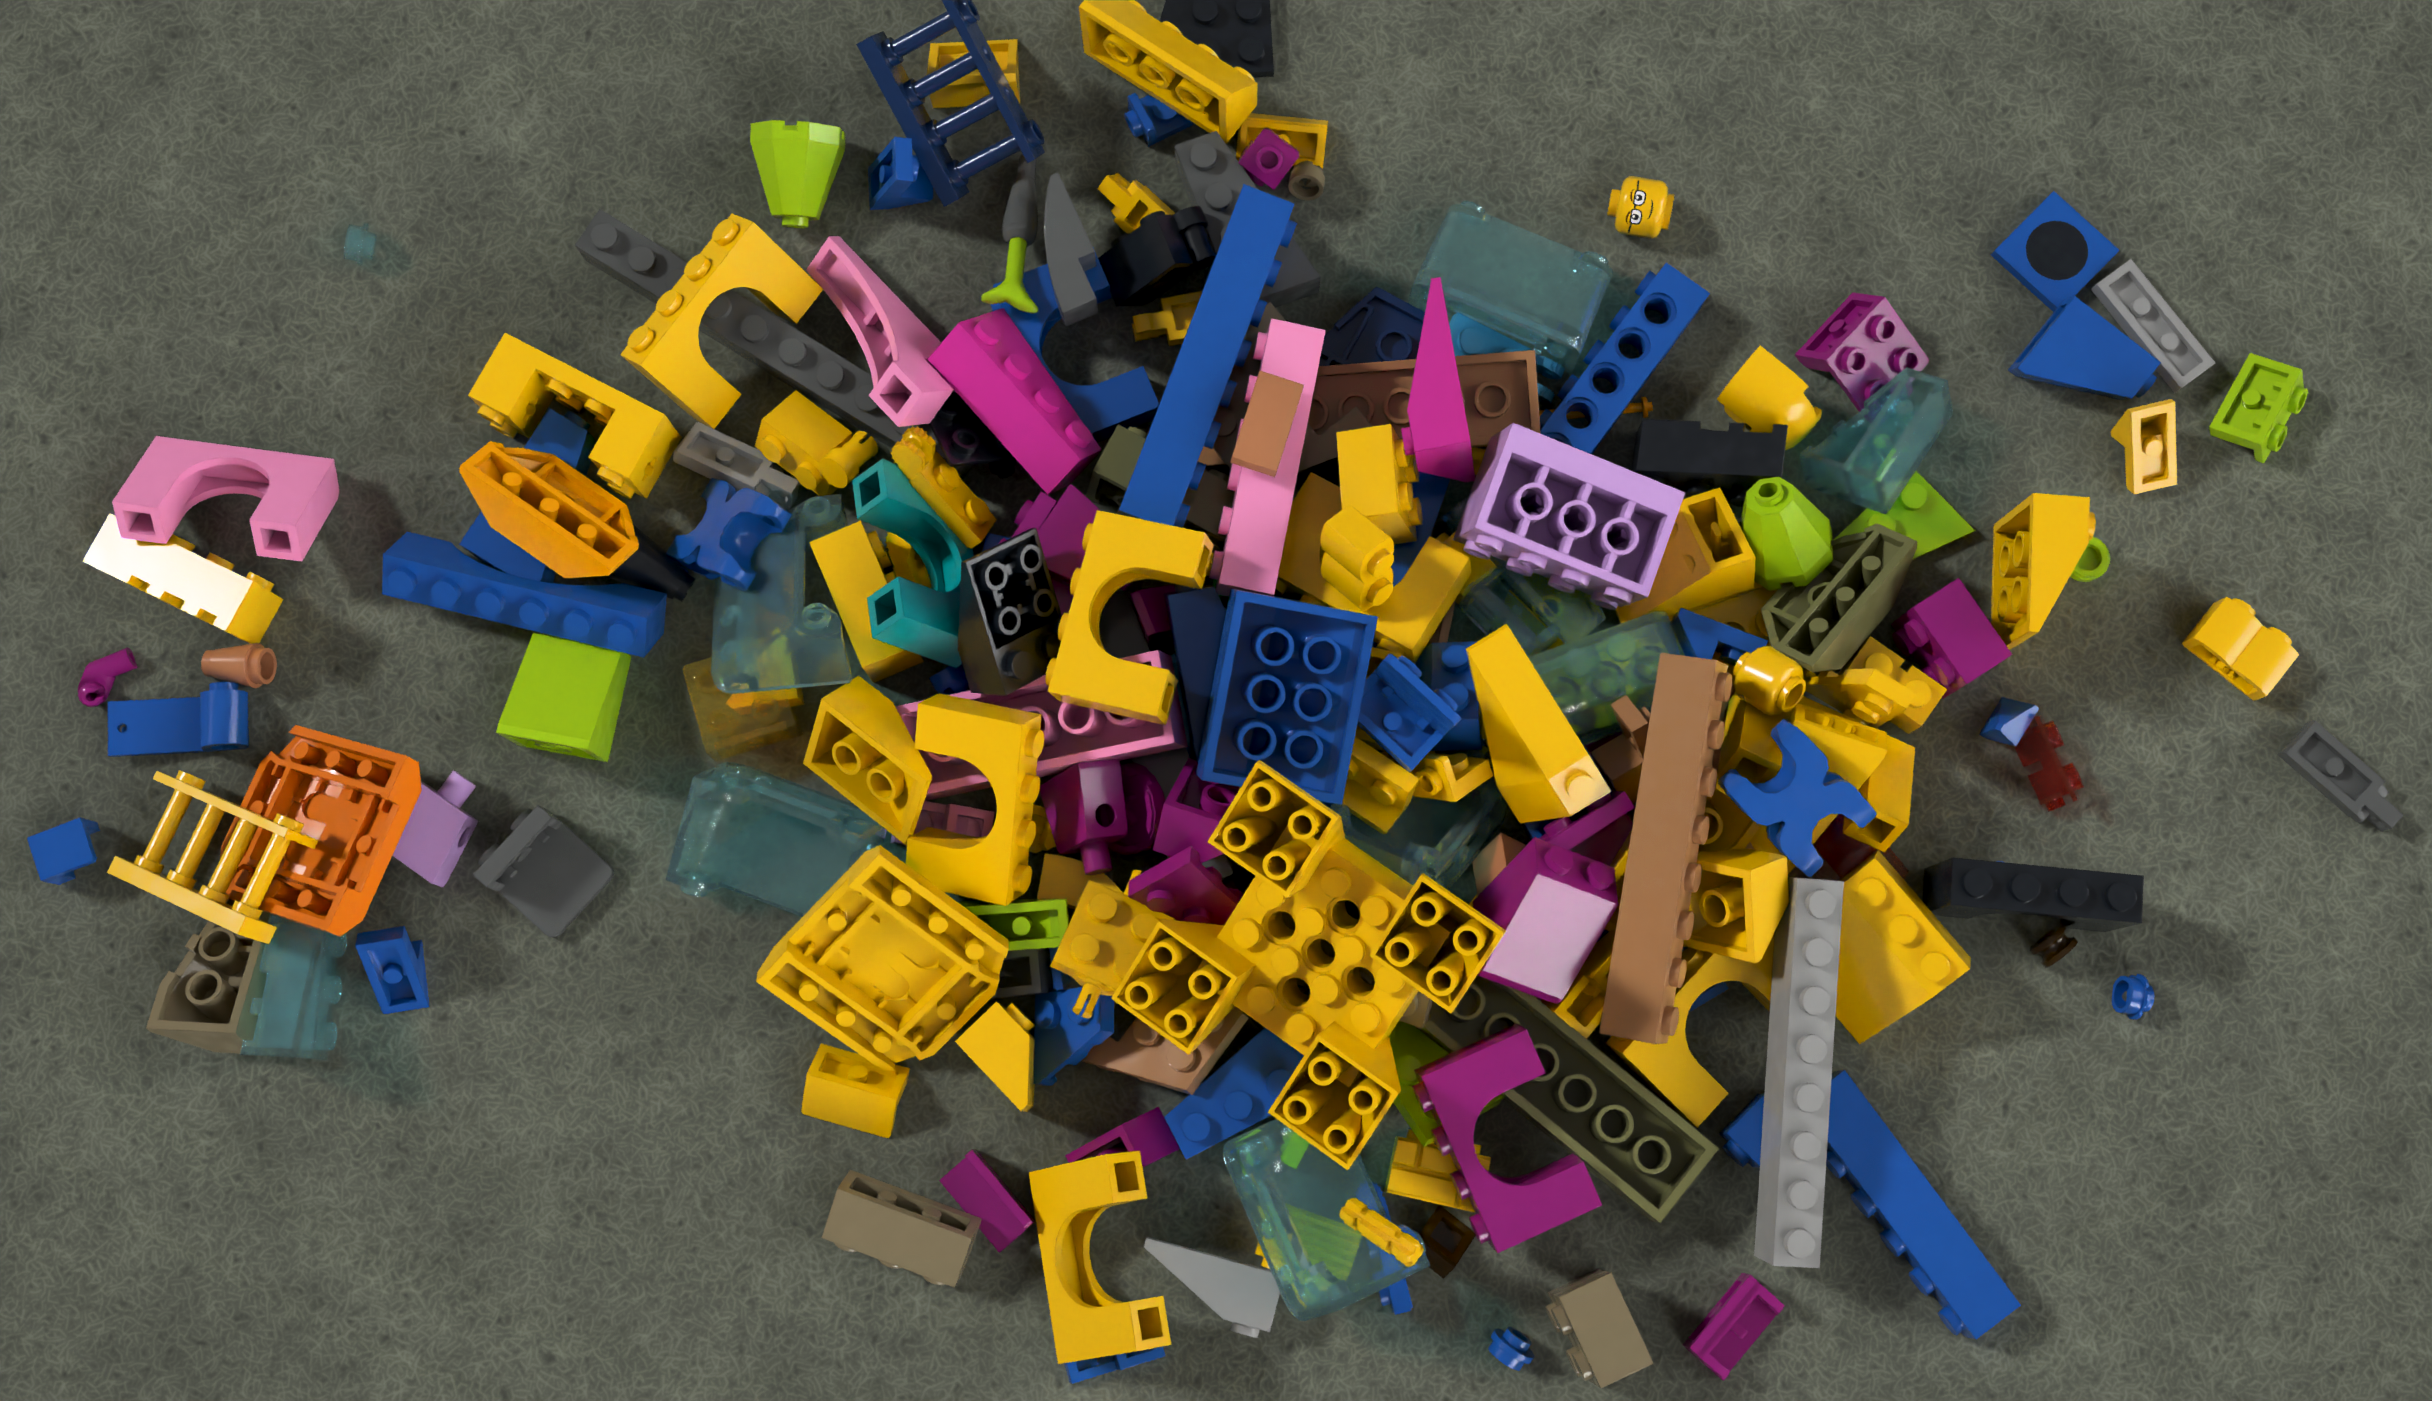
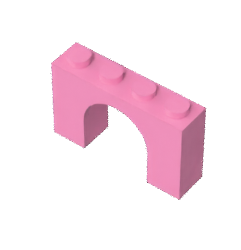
M156 436L112 501L120 537L166 544L184 515L194 505L214 496L248 494L262 498L250 518L257 556L302 562L338 500L339 484L335 461L331 458Z

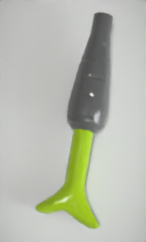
M1021 154L1018 172L1009 195L1002 224L1003 239L1009 245L1005 280L997 287L984 293L981 296V301L986 304L1007 302L1020 311L1034 314L1038 312V307L1029 297L1023 285L1026 249L1036 240L1038 230V199L1035 177L1037 158L1027 163L1024 155Z

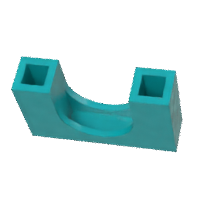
M882 458L852 480L857 519L896 534L910 544L920 556L928 571L931 588L898 576L867 597L872 638L957 668L962 664L958 652L961 562L974 556L973 548H967L913 488L909 483V479L898 468L897 464Z

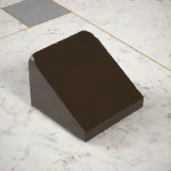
M1439 1205L1415 1236V1239L1424 1248L1422 1256L1418 1259L1444 1279L1456 1267L1476 1235L1473 1230Z

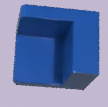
M79 817L27 837L40 880L60 885L76 878L74 870L96 862L97 857L89 835L100 831L98 823Z

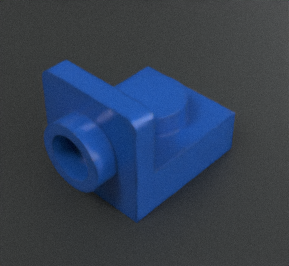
M1135 92L1127 96L1129 111L1124 113L1127 125L1135 138L1143 136L1148 147L1195 124L1151 95L1139 99Z

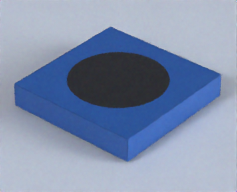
M2053 191L1994 250L1991 256L2054 312L2064 299L2074 297L2120 250Z

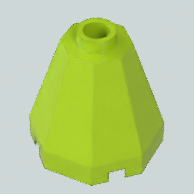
M781 120L751 123L750 143L770 212L774 218L782 219L783 227L808 228L809 221L819 220L845 152L846 133L840 127L805 121H797V125H785V121Z
M1781 477L1760 479L1746 492L1740 527L1756 557L1754 581L1769 591L1782 589L1780 583L1793 582L1794 587L1807 586L1833 561L1831 540L1833 541L1832 528L1829 519L1797 488Z

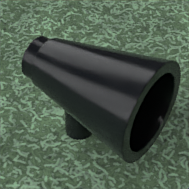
M633 524L635 536H637L639 542L638 550L613 573L604 577L628 585L666 593L667 598H676L683 602L696 578L688 575L689 572L666 554L663 549Z

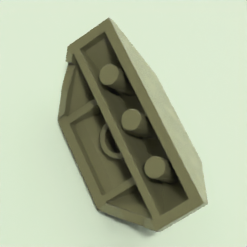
M1874 524L1864 528L1865 532L1846 535L1831 541L1833 561L1807 586L1794 587L1793 582L1783 583L1781 585L1782 589H1778L1761 608L1771 647L1811 672L1842 669L1894 606L1916 552V540L1880 524Z

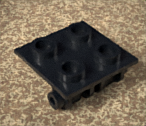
M951 393L929 423L950 467L989 463V469L993 474L998 475L1000 478L1011 476L1015 471L1014 465L1017 460L957 393Z

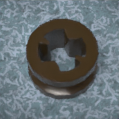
M2062 923L2049 930L2030 948L2033 955L2040 954L2043 957L2041 963L2045 968L2062 959L2078 943L2075 937L2070 938L2065 935L2066 927Z

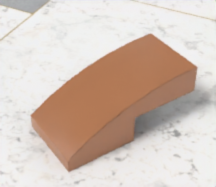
M1259 371L1230 463L1275 477L1301 397L1303 384Z

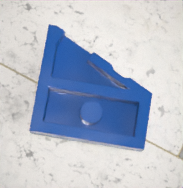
M1082 987L1035 995V1085L1052 1086L1057 1082L1055 1074L1065 1065H1077L1088 1055L1093 1046L1100 1045L1114 1033V1000L1111 999L1112 996L1100 995L1092 1012V1017L1083 1018L1081 1016L1088 1003L1087 999L1079 1015L1072 1011Z

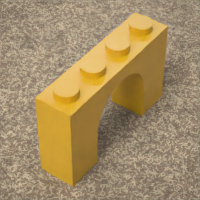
M733 213L728 219L723 220L716 226L712 233V239L700 254L690 259L685 266L682 277L671 290L665 292L659 298L656 310L644 325L632 332L626 348L620 354L685 412L712 429L716 428L741 396V393L707 363L700 350L699 326L709 304L727 290L746 287L777 316L797 324L824 290L753 221Z
M1311 472L1292 501L1274 594L1282 596L1286 592L1301 602L1377 616L1373 640L1378 643L1377 648L1404 654L1415 664L1471 575L1470 557L1429 536L1403 579L1393 587L1389 598L1383 604L1372 606L1369 610L1363 612L1321 575V563L1325 554L1320 543L1321 532L1325 522L1342 510L1340 487Z
M1097 510L1094 522L1088 523L1084 531L1082 547L1086 552L1081 568H1076L1072 575L1070 593L1073 595L1069 613L1065 612L1059 623L1058 639L1061 640L1058 655L1057 658L1050 660L1047 667L1045 682L1049 686L1048 692L1060 702L1166 725L1178 679L1167 669L1122 660L1107 653L1100 638L1099 624L1101 613L1108 599L1118 589L1137 580L1153 579L1202 590L1214 544L1205 532Z
M1735 692L1728 702L1717 775L1722 777L1728 770L1736 769L1741 776L1747 778L1752 783H1765L1772 779L1782 767L1783 754L1777 743L1772 739L1771 731L1782 719L1789 721L1793 709L1789 712L1782 711L1779 714L1770 716L1739 698ZM1805 696L1799 702V704L1861 723ZM1887 735L1888 750L1885 758L1858 790L1876 811V817L1862 828L1844 816L1843 834L1882 852H1885L1909 825L1915 747Z
M940 693L918 703L914 749L960 758L976 766L990 782L997 805L996 819L987 836L975 837L926 827L907 838L905 864L943 892L1007 906L1028 890L1032 879V868L1028 865L1029 848L1032 846L1036 835V823L1032 821L1033 803L1036 801L1040 791V778L1036 776L1037 759L1044 746V732L1040 730L1042 714Z
M1773 937L1761 961L1756 963L1688 947L1682 952L1681 959L1686 960L1687 965L1685 980L1681 988H1676L1673 1006L1679 1009L1678 1025L1673 1036L1669 1035L1668 1043L1651 1044L1611 1036L1606 1042L1674 1112L1696 1128L1729 1093L1697 1062L1689 1050L1685 1028L1690 1008L1698 996L1709 987L1725 981H1739L1770 1012L1774 951Z
M1140 1150L1104 1154L1029 1172L1058 1364L1171 1345L1164 1296L1129 1302L1118 1301L1102 1289L1094 1275L1090 1260L1091 1233L1096 1220L1102 1212L1115 1205L1147 1199Z

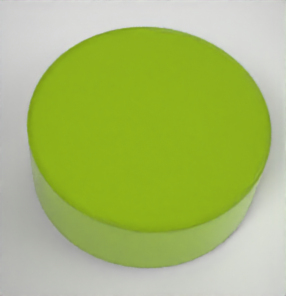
M2096 537L2089 540L2085 551L2070 576L2071 578L2080 582H2090L2096 580L2107 571L2110 564V553L2101 540Z

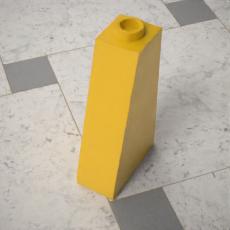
M1798 703L1789 719L1790 723L1799 728L1825 754L1828 760V771L1837 773L1857 790L1882 762L1888 750L1887 732ZM1829 814L1818 821L1812 832V844L1816 842L1838 814ZM1762 825L1750 841L1754 850L1784 855L1768 839L1767 826ZM1787 858L1789 874L1795 865Z

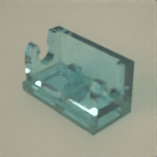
M1494 566L1475 582L1473 581L1467 586L1458 608L1486 636L1507 623L1532 662L1556 642L1559 637L1557 633L1561 629L1555 623L1546 628L1500 582L1499 576L1503 572L1497 566Z

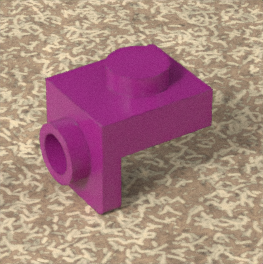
M1265 127L1254 142L1251 140L1240 154L1238 163L1243 166V169L1254 183L1261 187L1266 184L1274 190L1298 159L1299 151L1271 129Z

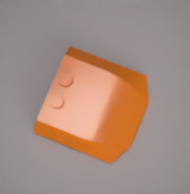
M295 725L289 731V733L295 735L292 741L279 754L270 751L260 762L240 806L273 821L277 813L301 822L304 826L300 833L319 841L315 849L291 840L259 909L341 937L362 922L422 791L419 762L403 754ZM235 816L221 845L220 858L240 819ZM259 826L257 827L226 891V894L230 895L228 900L234 902L235 900L241 901L273 832Z

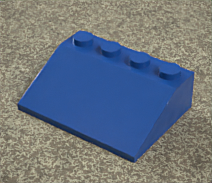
M1231 588L1196 775L1204 781L1241 787L1255 763L1261 760L1317 800L1342 805L1378 617Z

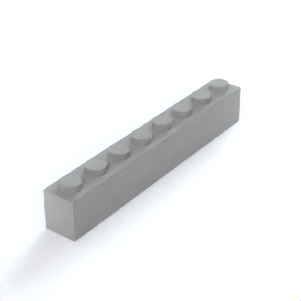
M1788 877L1789 903L1774 935L1754 1256L1772 1266L1820 1268L1844 881Z

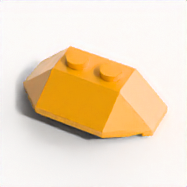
M490 441L460 465L459 472L490 527L563 578L609 576L638 550L639 542L637 536H635L628 506L554 454L526 448L504 447L502 443Z

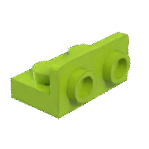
M2249 353L2209 426L2210 435L2254 450L2255 460L2265 463L2271 450L2277 452L2281 448L2288 430L2285 424L2291 413L2298 414L2306 401L2308 389L2304 388L2302 369Z

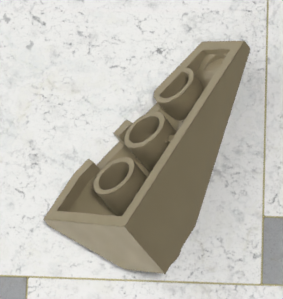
M227 900L226 903L233 906L234 901ZM264 911L262 912L259 919L277 927L269 944L238 935L210 921L207 922L199 936L193 933L185 945L189 951L174 973L168 971L159 985L146 1029L152 1033L212 1052L259 1055L272 1008L283 918Z

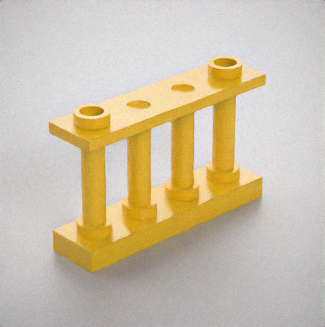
M181 770L178 771L176 778L156 771L153 779L174 788L175 791L143 856L137 855L135 862L115 856L107 873L238 935L269 944L277 927L259 919L263 912L259 907L291 840L315 849L319 840L300 833L304 826L301 822L277 813L273 821L203 790L206 781ZM194 797L207 803L175 871L170 869L166 876L162 874L165 865L161 864ZM225 811L239 817L240 819L208 885L202 884L200 891L194 889L197 880L193 877ZM259 826L273 832L241 901L235 900L233 906L227 904L226 902L230 895L226 894V891L257 827Z

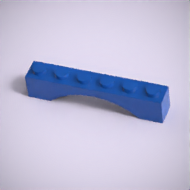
M406 532L383 553V595L643 658L664 634L666 593L624 583L567 585L521 578L495 570L475 561L462 553L449 541Z

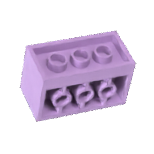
M1512 423L1490 438L1453 540L1464 544L1463 550L1472 556L1490 559L1492 555L1507 561L1506 568L1524 576H1532L1533 572L1549 578L1548 585L1557 590L1574 593L1575 589L1592 595L1590 601L1593 604L1606 609L1616 610L1617 606L1630 605V603L1649 596L1685 492Z

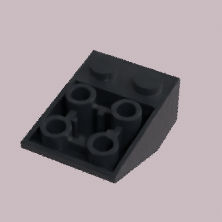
M1030 528L961 562L958 652L971 693L1006 696L1046 675L1050 660L1057 658L1061 640L1058 639V627L1062 614L1036 528Z

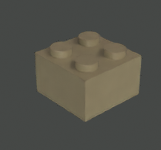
M1596 1269L1547 1292L1552 1303L1545 1306V1309L1556 1332H1561L1563 1336L1567 1335L1571 1342L1572 1348L1566 1350V1354L1577 1377L1581 1376L1584 1381L1588 1380L1599 1388H1603L1654 1364L1611 1272Z

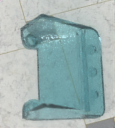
M841 494L811 497L789 510L793 515L783 532L768 535L755 548L751 557V568L758 573L747 592L728 586L721 580V576L715 579L711 675L715 686L725 693L736 694L846 684L852 681V672L842 635V624L839 615L822 603H812L805 607L806 552H813L809 542L849 526Z

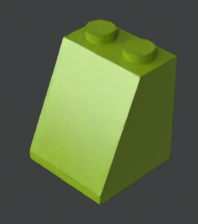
M533 633L500 717L496 733L521 747L608 762L631 656L627 653L561 637Z

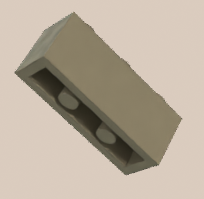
M850 1170L837 1188L822 1238L834 1242L838 1248L844 1251H858L878 1259L880 1263L894 1269L903 1268L922 1275L926 1281L932 1284L949 1285L955 1288L967 1265L982 1218Z

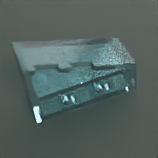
M1907 367L1865 400V408L1849 421L1840 420L1831 428L1832 434L1815 448L1809 445L1799 453L1807 485L1820 492L1887 515L1953 415L1948 380Z

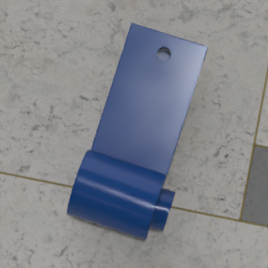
M235 682L210 683L209 690L201 692L200 697L107 701L109 757L199 753L249 748L248 692L239 690V684ZM122 725H126L122 728V732H120V727Z

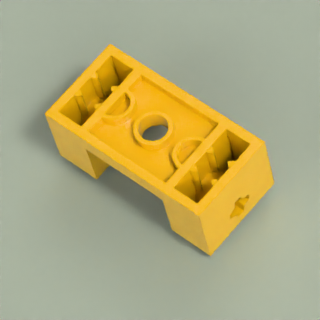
M504 333L468 394L480 407L477 414L491 422L489 424L490 427L509 438L514 439L517 432L530 438L555 395H557L556 401L579 413L582 407L596 415L595 421L605 427L588 456L599 469L596 475L608 482V488L628 499H631L634 493L647 499L682 438L666 415Z

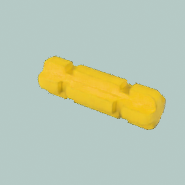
M1357 1198L1348 1199L1345 1206L1341 1208L1339 1216L1345 1224L1355 1231L1361 1232L1362 1236L1388 1254L1394 1255L1395 1259L1405 1266L1411 1267L1415 1265L1418 1258L1422 1256L1424 1248L1417 1239L1408 1233L1402 1232L1401 1228L1373 1209L1367 1208V1205Z

